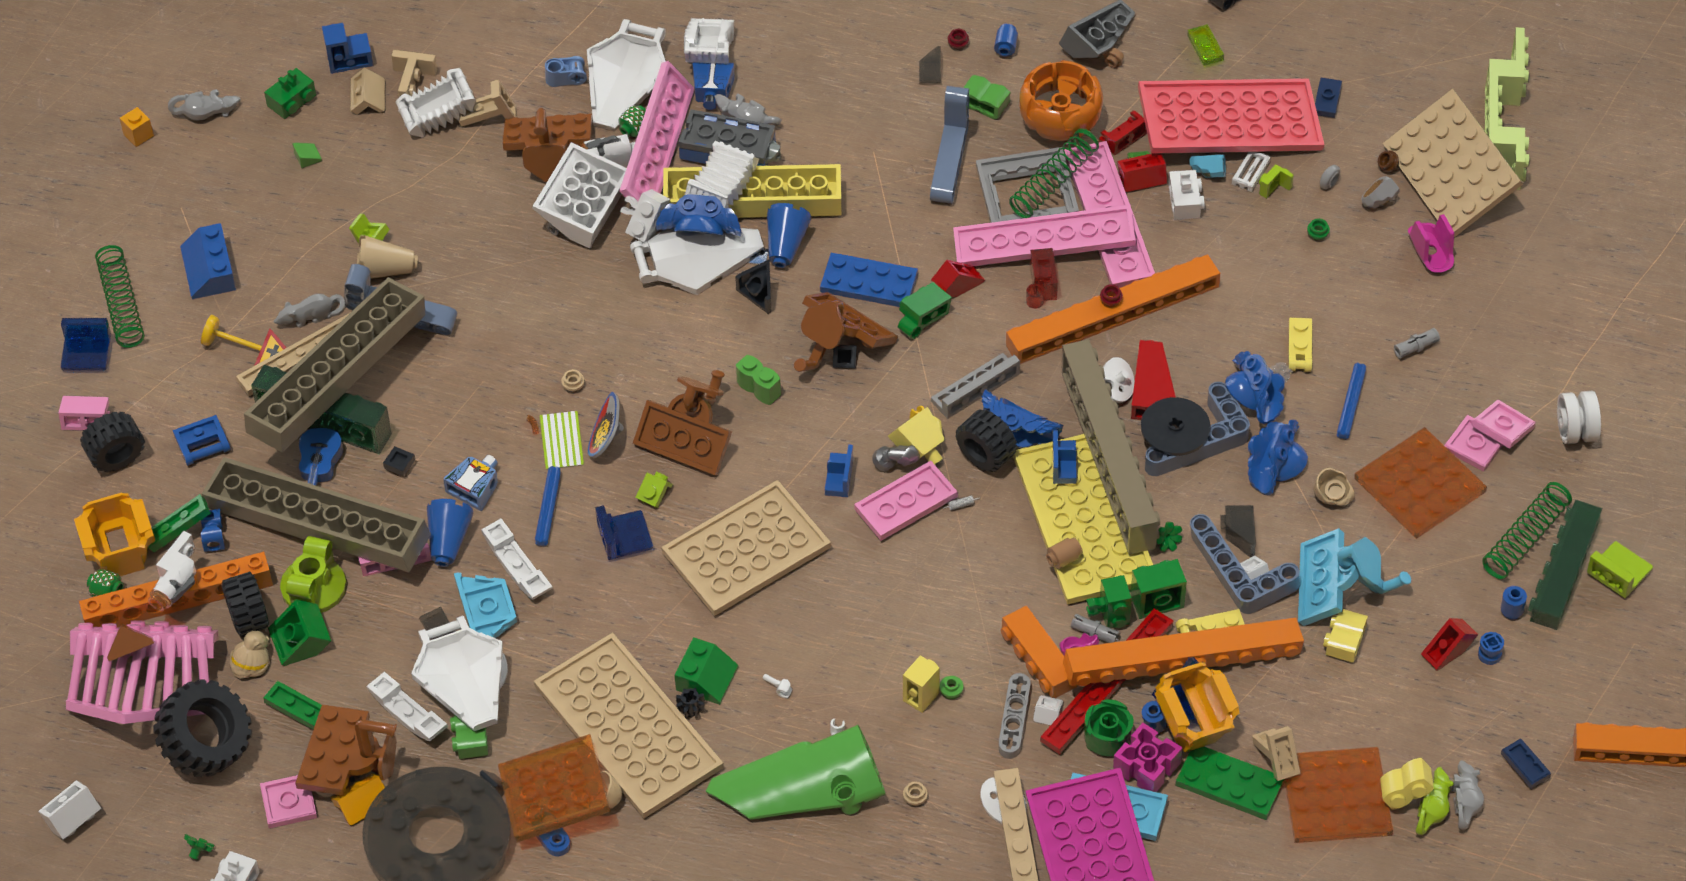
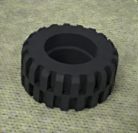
M205 679L195 682L191 681L178 688L159 706L160 710L156 712L154 718L157 723L153 725V733L158 735L155 742L157 747L161 746L163 750L161 755L164 759L167 757L171 761L169 764L172 767H180L181 773L189 775L193 772L194 777L213 776L236 762L243 755L242 753L247 750L249 746V741L247 740L252 735V730L248 729L252 724L251 717L246 715L248 709L245 704L242 705L240 703L239 695L237 693L233 695L230 692L231 688L226 685L220 687L219 682L210 680L208 683ZM188 710L200 711L212 719L219 735L216 747L206 746L192 736L187 725Z

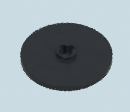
M1170 397L1156 401L1146 409L1141 419V433L1146 443L1154 450L1166 455L1183 456L1199 450L1206 443L1210 435L1211 425L1205 410L1197 403L1185 398Z

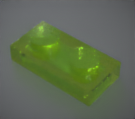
M1208 24L1188 29L1187 36L1203 66L1224 60V53Z

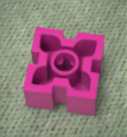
M1142 722L1131 735V744L1129 745L1125 742L1114 755L1113 769L1121 768L1123 778L1128 781L1132 777L1137 779V787L1157 792L1164 784L1165 774L1170 776L1181 764L1182 747L1168 738L1161 741L1158 739V732Z

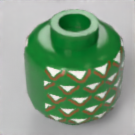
M630 106L618 119L620 132L623 135L627 134L628 137L637 138L646 109L642 106Z
M99 569L88 577L87 587H89L90 596L95 597L124 589V583L119 574Z

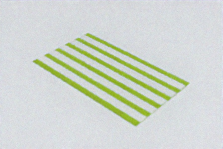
M578 411L540 415L546 469L550 466L584 465Z

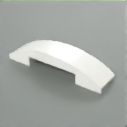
M502 519L481 529L483 536L503 568L530 599L534 600L552 589V585L540 569L536 570L515 542L513 533Z
M383 672L366 686L373 697L397 721L417 736L431 741L448 727L447 723L434 712L430 711L428 713L401 690L400 684L387 673Z

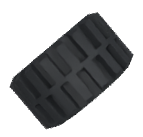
M984 409L975 411L955 432L957 444L962 453L970 462L983 471H997L1017 450V441L1007 424L994 413Z
M112 412L111 414H104L102 417L96 418L94 422L87 426V429L82 433L83 436L80 438L81 446L92 466L97 468L98 471L104 470V472L117 471L120 468L127 467L128 464L133 463L141 455V451L145 447V439L131 415L125 414V412Z
M249 571L222 580L223 594L236 632L240 636H244L248 632L268 628V615L254 575Z

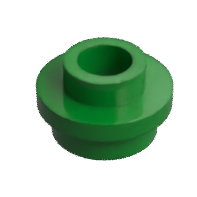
M1320 218L1312 220L1307 227L1308 235L1317 240L1326 238L1330 232L1328 223Z

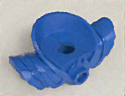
M684 195L676 204L669 203L662 209L656 222V230L674 229V231H695L723 235V231H725L727 234L741 237L742 235L738 218L731 208H724L721 201L715 196Z
M1249 351L1240 352L1232 361L1241 371L1227 376L1225 380L1226 387L1239 403L1249 409L1256 410L1257 419L1260 423L1266 424L1274 421L1284 408L1282 404L1284 395L1281 392L1284 389L1285 379L1278 373L1273 374V371L1267 366L1262 356L1258 354L1251 355Z
M987 390L982 394L983 409L994 413L1007 424L1014 434L1017 447L1020 449L1031 447L1035 444L1052 442L1053 430H1058V436L1062 432L1063 424L1047 420L1048 418L1034 414L1005 398L998 400V397Z
M1289 420L1288 424L1268 422L1267 427L1262 428L1259 435L1253 436L1248 443V450L1252 454L1248 459L1249 480L1253 488L1263 495H1271L1274 492L1276 481H1286L1296 477L1307 465L1308 456L1306 451L1294 441L1295 432L1299 428L1297 420Z

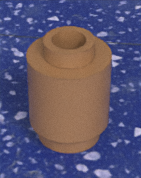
M1066 538L1047 549L1046 559L1050 566L1060 569L1079 559V556L1083 554L1082 547L1076 538Z

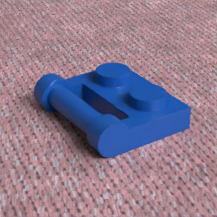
M217 415L173 430L174 437L187 466L194 464L193 461L223 451L225 453L231 451ZM219 439V443H216L214 445L202 448L191 453L189 451L190 449Z

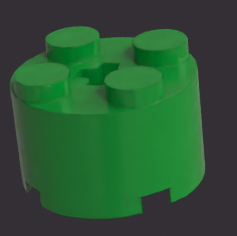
M1108 699L1102 700L1100 704L1095 706L1092 705L1087 710L1084 739L1086 747L1090 751L1102 756H1114L1125 742L1129 745L1131 744L1134 719L1127 710L1128 707L1119 701Z

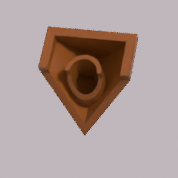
M122 624L107 659L110 662L154 644V638Z

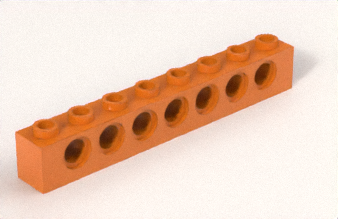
M260 552L197 569L194 576L195 584L173 603L171 607L162 604L153 596L155 592L152 590L158 580L80 600L79 604L84 623H92L93 627H102V624L112 623L117 624L118 628L122 624H131V621H144L225 599L221 586L222 580L249 571L254 575L259 589L271 587L273 583L265 553Z

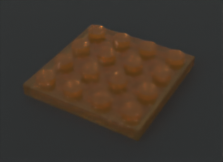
M1425 427L1357 471L1354 479L1416 539L1471 503L1487 490V486Z
M590 734L498 764L516 842L611 812L594 743Z
M1378 747L1297 753L1301 774L1285 778L1284 781L1294 843L1393 835L1389 806L1382 798L1380 778L1383 776Z

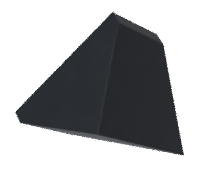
M770 259L735 276L736 291L767 314L772 312Z

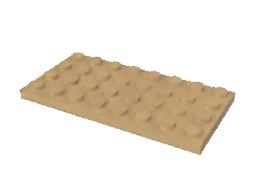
M614 633L609 634L534 680L535 688L602 769L610 773L617 780L622 793L643 818H646L724 768L720 758Z

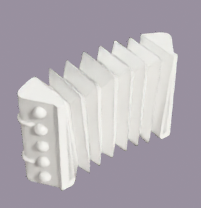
M691 18L684 33L686 62L729 64V46L731 41L734 40V20Z
M460 68L447 71V78L441 76V82L436 80V86L432 83L430 84V89L424 86V92L418 89V94L413 91L412 96L408 94L401 95L396 100V105L409 134L423 138L425 137V130L431 134L432 128L438 131L439 125L446 128V122L453 124V117L459 120V113L466 116V109L472 112L476 100L473 96V91L466 81V76H464Z
M715 141L713 143V152H710L708 161H706V167L702 166V171H699V176L695 175V180L690 179L688 181L685 195L715 196L721 201L724 208H729V205H733V199L739 200L738 195H742V189H746V183H749V177H752V172L755 171L759 158H756L753 153L749 154L745 150L740 151L737 147L733 148L731 145Z

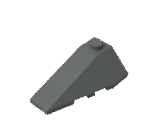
M1118 0L1069 25L1059 45L1073 58L1099 57L1111 50L1135 15V12L1122 0Z

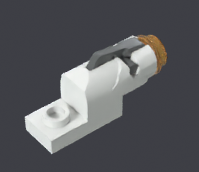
M627 134L620 136L612 135L606 138L585 141L581 143L580 147L623 167H627L635 142L630 143Z
M183 531L156 564L160 578L150 592L148 602L159 611L171 607L173 603L195 584L196 568L194 561L189 558L193 554L195 546L192 535Z

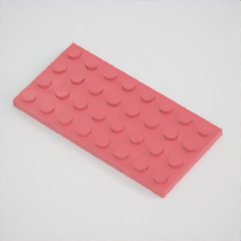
M1309 79L1139 81L1138 83L1151 153L1321 151L1324 148V140Z

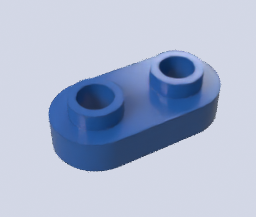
M538 814L532 821L535 836L550 855L556 857L565 855L570 849L569 836L552 814ZM543 822H548L547 825H541ZM556 839L561 840L559 843L553 842Z

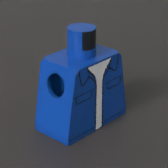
M693 62L696 101L703 102L705 109L712 110L716 108L715 95L721 94L727 98L729 97L735 78L734 63Z

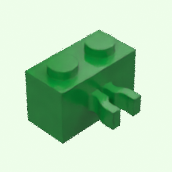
M295 68L294 70H289L286 76L278 78V82L267 89L264 94L267 107L283 119H286L305 103L311 101L316 96L314 81Z
M1121 575L1102 579L1100 598H1089L1086 600L1088 617L1102 613L1105 625L1109 628H1122L1125 625H1129L1132 597L1125 576Z

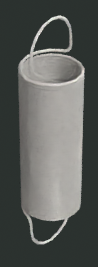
M972 495L948 502L949 506L947 507L950 510L973 505L976 499H973Z

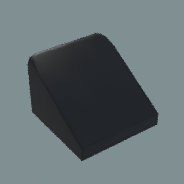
M838 345L833 348V368L855 369L857 346Z
M484 770L480 771L481 786L495 799H499L510 790V787L496 774Z

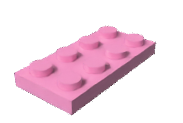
M929 461L855 503L854 510L882 541L957 498L958 491L933 462Z

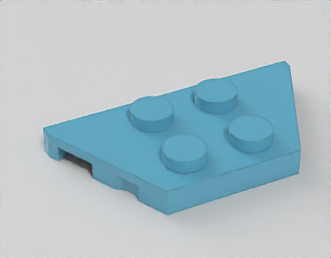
M454 573L469 628L478 633L497 638L517 622L505 579L486 578L475 575V578L463 577L462 573Z

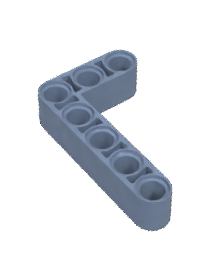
M946 87L944 129L931 185L930 201L953 203L969 126V88Z
M360 264L351 265L344 286V305L352 311L377 288L370 286V269ZM425 300L426 315L414 327L442 335H450L457 317V311L451 307Z
M1214 382L1209 386L1207 405L1217 423L1210 426V435L1206 443L1199 450L1183 456L1166 455L1151 447L1148 448L1145 455V471L1147 474L1155 477L1242 446L1248 441L1249 420L1237 400L1228 391L1225 383Z
M1198 514L1190 520L1192 540L1242 613H1254L1295 592L1300 587L1299 568L1293 563H1284L1251 580L1207 515Z

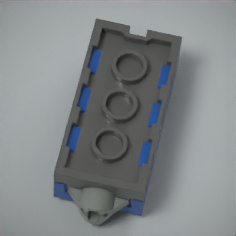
M690 109L686 120V129H683L678 142L680 159L704 164L708 161L710 152H713V143L715 141L731 145L733 148L737 147L740 151L745 150L749 154L753 153L756 158H759L757 166H768V163L772 161L778 162L781 159L780 145L776 143L775 125Z

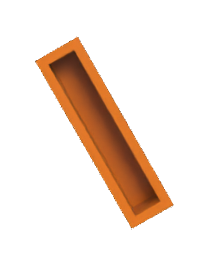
M1027 605L1002 618L1001 634L1003 638L1011 642L1016 656L1024 660L1028 672L1032 676H1036L1039 686L1044 693H1048L1051 698H1057L1077 687V685L1070 686L1063 664L1064 655Z

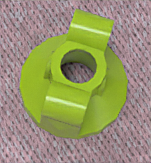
M312 536L306 538L302 555L296 558L281 578L280 589L283 600L288 606L296 599L318 604L322 613L329 611L341 601L345 595L347 583L343 569L334 561L332 541Z

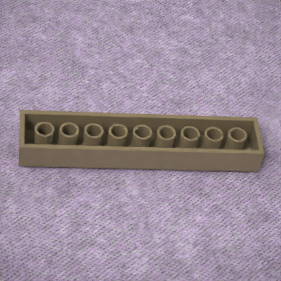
M388 277L244 413L246 433L283 453L426 315L425 297Z
M1089 339L1062 345L1061 373L1127 552L1130 555L1156 549V539H1159L1157 526L1160 525V517L1158 512H1154L1152 508L1153 498L1151 493L1146 492L1145 477L1138 471L1139 461L1137 456L1132 455V443L1130 438L1125 436L1124 421L1118 418V405L1116 401L1111 399V387L1109 383H1105L1104 368L1097 362V350L1095 347L1092 348Z
M225 457L202 492V496L206 499L210 510L221 509L223 514L305 540L308 536L330 540L333 543L332 548L406 572L411 571L431 536L427 524L422 518Z

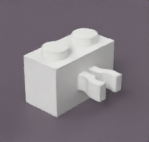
M1196 170L1169 172L1168 187L1173 219L1200 218L1201 209L1205 208L1204 196H1200L1199 193L1202 192L1201 179H1197Z
M652 189L643 192L638 202L634 197L627 196L625 201L629 202L631 207L635 209L622 207L620 210L623 214L632 215L625 233L642 242L650 240L657 232L656 222L660 212L669 204L671 199Z
M76 780L38 812L51 831L64 839L74 834L76 829L85 821L91 820L101 807L89 789Z
M229 851L226 859L221 860L215 879L210 881H255L260 873L257 860Z

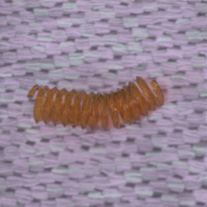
M527 415L526 421L531 424L533 434H538L539 427L536 419L531 415Z

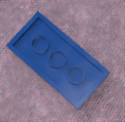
M831 252L820 285V292L900 307L901 300L905 296H910L913 292L918 268Z

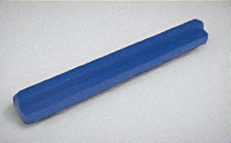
M1354 364L1337 430V437L1339 439L1343 438L1346 440L1349 438L1366 372L1365 364Z
M550 466L548 468L535 535V544L537 546H546L548 544L561 476V469L559 467Z

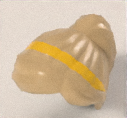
M260 631L248 632L244 637V641L235 646L230 654V667L234 676L239 679L257 677L266 671L270 663L266 648L270 644V638Z

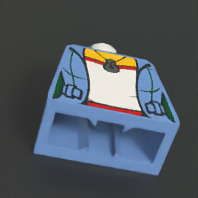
M487 455L482 462L473 457L466 458L443 478L445 492L482 511L498 483L497 472L494 469L498 464L497 460L491 455Z

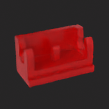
M1134 110L1130 112L1131 116L1127 121L1111 132L1106 130L1100 132L1102 136L1098 138V142L1107 141L1110 152L1114 156L1147 134L1144 118Z
M1160 153L1117 161L1118 173L1125 192L1167 184L1166 163Z

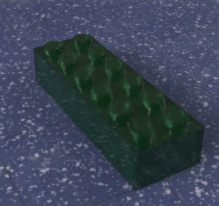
M263 365L251 384L255 403L287 372L277 367ZM344 393L307 429L326 428L334 430L340 435L342 442L379 455L392 435L386 406L379 402L374 403L366 400L359 395Z

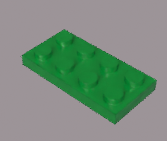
M1200 747L1189 752L1176 779L1175 786L1267 820L1285 779L1278 781L1274 778V773L1210 748Z

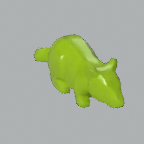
M1438 767L1434 771V789L1424 796L1423 800L1419 803L1417 814L1419 820L1415 830L1418 835H1424L1432 824L1442 822L1449 813L1450 805L1447 796L1450 792L1449 787L1453 786L1454 783L1450 781L1448 774L1445 773L1442 767Z

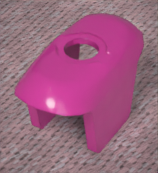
M1444 214L1439 215L1436 225L1416 221L1413 226L1408 228V234L1417 254L1430 271L1444 272L1453 266L1454 231ZM1429 246L1434 247L1437 252L1429 255Z

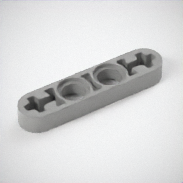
M1022 673L1011 676L1008 684L999 737V753L1007 759L1018 756L1021 749L1031 684L1029 677ZM1018 683H1023L1021 694L1016 693ZM1017 701L1022 703L1023 707L1015 710L1010 707V704ZM1009 722H1017L1019 728L1010 730L1006 725ZM1008 738H1013L1011 749H1006Z

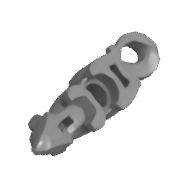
M218 90L210 91L209 96L203 95V92L200 91L189 95H177L171 98L168 102V110L174 115L185 114L193 120H203L217 113H222L224 117H227L229 112L240 102L241 98L238 96L220 98L218 97ZM185 100V103L179 108L174 107L177 102Z
M721 94L714 96L723 116L729 115L734 118L780 125L782 121L778 117L767 116L764 112L766 110L765 107L751 100L749 103H746L745 98L740 94L736 95L737 100H730Z
M313 294L293 306L290 302H286L284 309L279 312L274 323L282 325L298 321L296 326L301 328L305 325L306 320L318 323L326 318L330 319L332 316H337L344 311V298L339 294L332 295L331 297H327L324 294ZM334 302L340 303L338 309L330 312Z
M1461 760L1458 764L1459 776L1457 774L1453 775L1454 785L1452 786V791L1456 792L1453 804L1455 814H1458V827L1464 830L1469 827L1472 816L1482 809L1484 796L1478 787L1477 775L1480 774V771L1475 770L1471 765Z

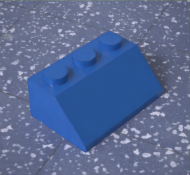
M221 223L199 227L180 246L192 300L235 291L234 278Z

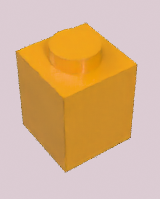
M138 107L120 117L123 135L135 147H138L154 136L150 119Z

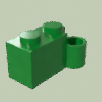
M934 282L921 287L910 296H905L901 300L899 311L905 316L898 323V329L912 340L917 338L923 328L949 313L952 297Z

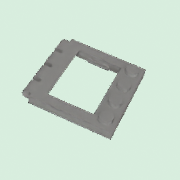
M1062 147L976 160V169L990 223L1023 219L1017 214L1001 216L996 187L992 181L1035 175L1036 171L1041 169L1043 164H1047V160L1052 158V155L1057 153L1058 149ZM1059 155L1061 161L1066 164L1065 157ZM1054 160L1056 167L1064 175L1069 176V171L1060 162ZM1048 165L1051 172L1056 171L1058 180L1064 181V177L1054 167ZM1066 178L1065 183H1060L1061 187L1059 189L1065 206L1033 211L1032 217L1078 212L1079 209L1071 179Z

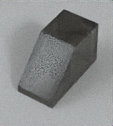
M1253 505L1225 506L1224 515H1220V529L1225 530V539L1247 556H1255L1256 537Z

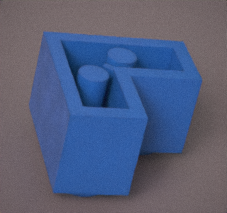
M343 23L322 26L331 74L373 66L367 33L346 37Z

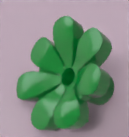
M1166 522L1165 527L1158 529L1159 539H1156V544H1160L1159 548L1163 552H1166L1167 549L1173 552L1177 549L1175 542L1180 543L1182 541V536L1178 535L1182 532V527L1174 526L1173 522Z
M188 834L184 836V839L192 847L189 857L198 860L201 851L212 852L215 845L207 843L205 839L199 838L197 840Z

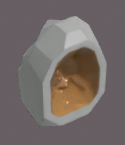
M1387 176L1380 177L1365 191L1361 200L1364 207L1375 209L1378 206H1384L1388 202L1393 201L1400 193V189L1391 178Z

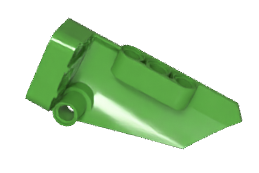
M859 725L814 743L800 742L714 777L706 789L707 794L728 804L750 820L831 808H841L845 814H854L859 811L863 801L867 803L886 795L873 755Z

